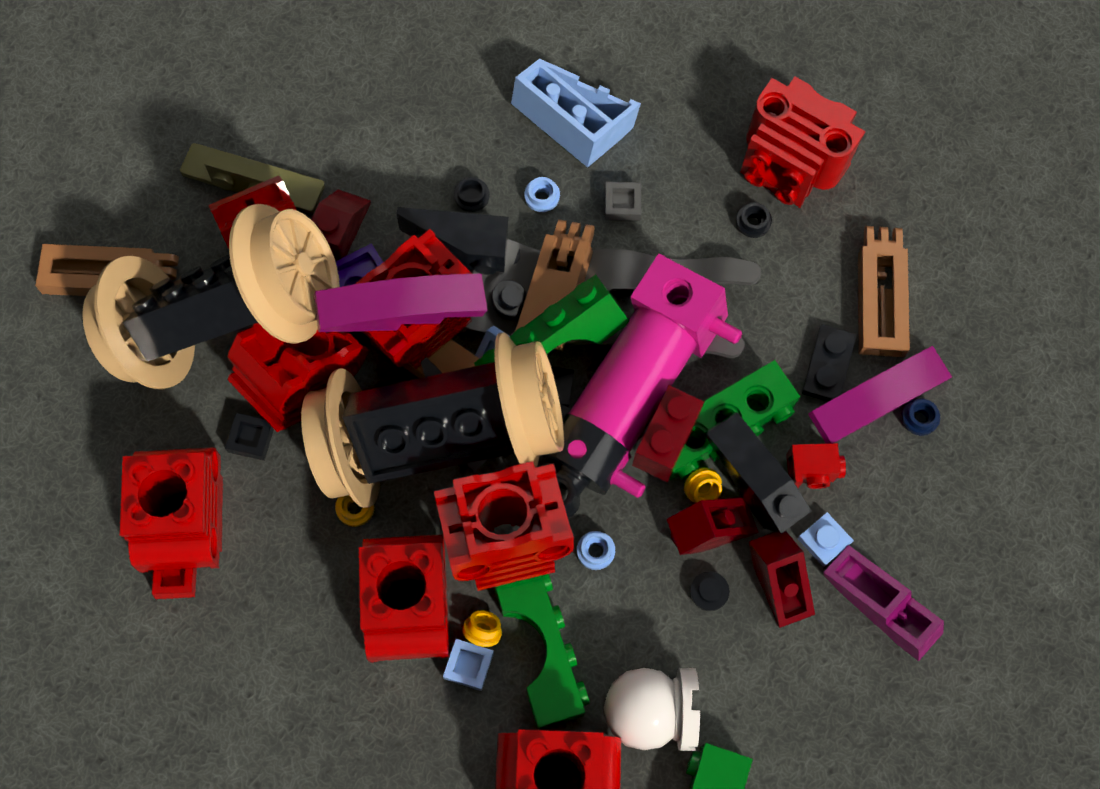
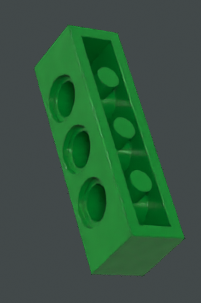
M775 360L704 401L700 415L690 436H694L701 441L702 447L692 449L685 444L669 481L678 476L682 480L687 479L691 473L701 468L699 463L710 457L713 461L719 460L718 455L704 434L717 425L716 419L727 418L732 413L737 412L758 437L764 431L762 426L772 420L779 424L795 413L793 408L798 402L800 395ZM747 401H759L763 405L764 410H752L748 406Z

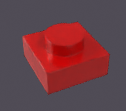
M197 568L153 570V597L155 599L195 597Z

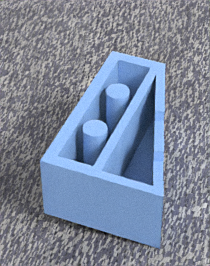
M539 58L515 77L511 104L588 168L634 127L641 103L630 99L629 103L610 95V89L601 85L598 89L579 81L580 76Z

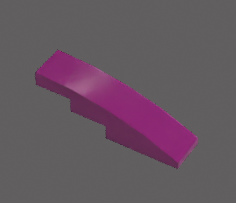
M450 274L397 278L315 291L314 293L318 332L397 331L401 324H440L445 317H483L488 311L482 274Z
M931 346L808 413L825 443H835L952 378L935 348Z

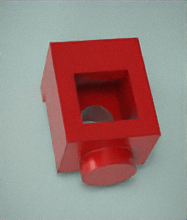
M838 443L792 445L786 454L788 475L792 478L797 488L802 483H807V487L810 489L826 488L830 486V482H834L837 478H845L846 461L843 455H839Z

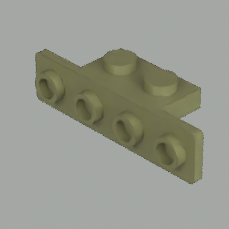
M196 143L191 144L180 168V172L184 177L234 192L243 191L279 175L296 209L309 214L315 212L325 188L324 181Z

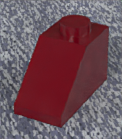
M339 189L318 204L311 219L327 240L336 261L347 256L371 204V200Z
M744 498L701 500L667 518L672 541L677 546L680 555L701 553L759 533Z
M785 530L783 533L773 532L749 541L754 570L778 627L781 628L815 615L804 552Z

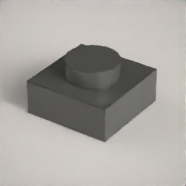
M606 182L605 220H641V183Z

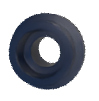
M914 399L904 407L902 422L911 433L924 436L931 434L938 427L940 413L937 406L930 400ZM916 412L923 413L927 419L926 423H919L915 419L914 414Z

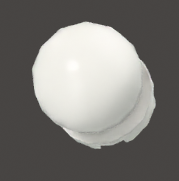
M649 668L626 671L612 683L603 708L606 723L615 737L621 738V742L625 746L640 750L660 748L673 739L677 741L679 751H696L695 747H698L700 710H691L692 690H699L696 668H679L677 676L673 680L662 671Z

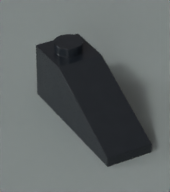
M397 207L398 226L402 232L419 238L431 229L436 237L467 269L475 270L477 273L484 275L505 271L509 217Z
M737 412L732 413L704 433L757 521L764 529L783 533L811 512L792 478Z

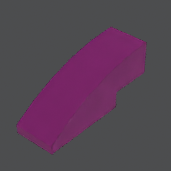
M849 545L823 572L829 582L844 597L917 661L926 654L943 634L944 621L913 599L910 589Z

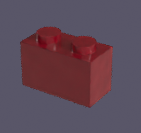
M668 385L636 450L632 466L668 482L700 415L704 401Z

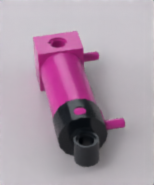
M659 253L630 297L635 311L629 319L630 321L614 342L569 414H566L563 418V450L542 455L550 464L554 463L559 488L568 491V495L563 501L568 518L578 511L580 494L585 487L605 495L611 485L614 484L636 498L642 496L646 488L645 484L624 473L623 469L632 457L630 451L655 414L668 385L672 386L692 354L702 358L716 335L733 344L738 343L742 336L741 330L725 322L728 317L725 288Z

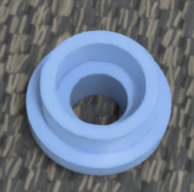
M535 178L525 188V202L534 211L548 212L554 209L559 202V188L549 178ZM545 192L549 197L547 199H538L536 194Z
M591 531L581 537L577 545V557L582 565L591 570H601L609 566L613 561L615 544L610 536L601 531ZM599 545L603 549V554L600 557H593L589 554V547Z

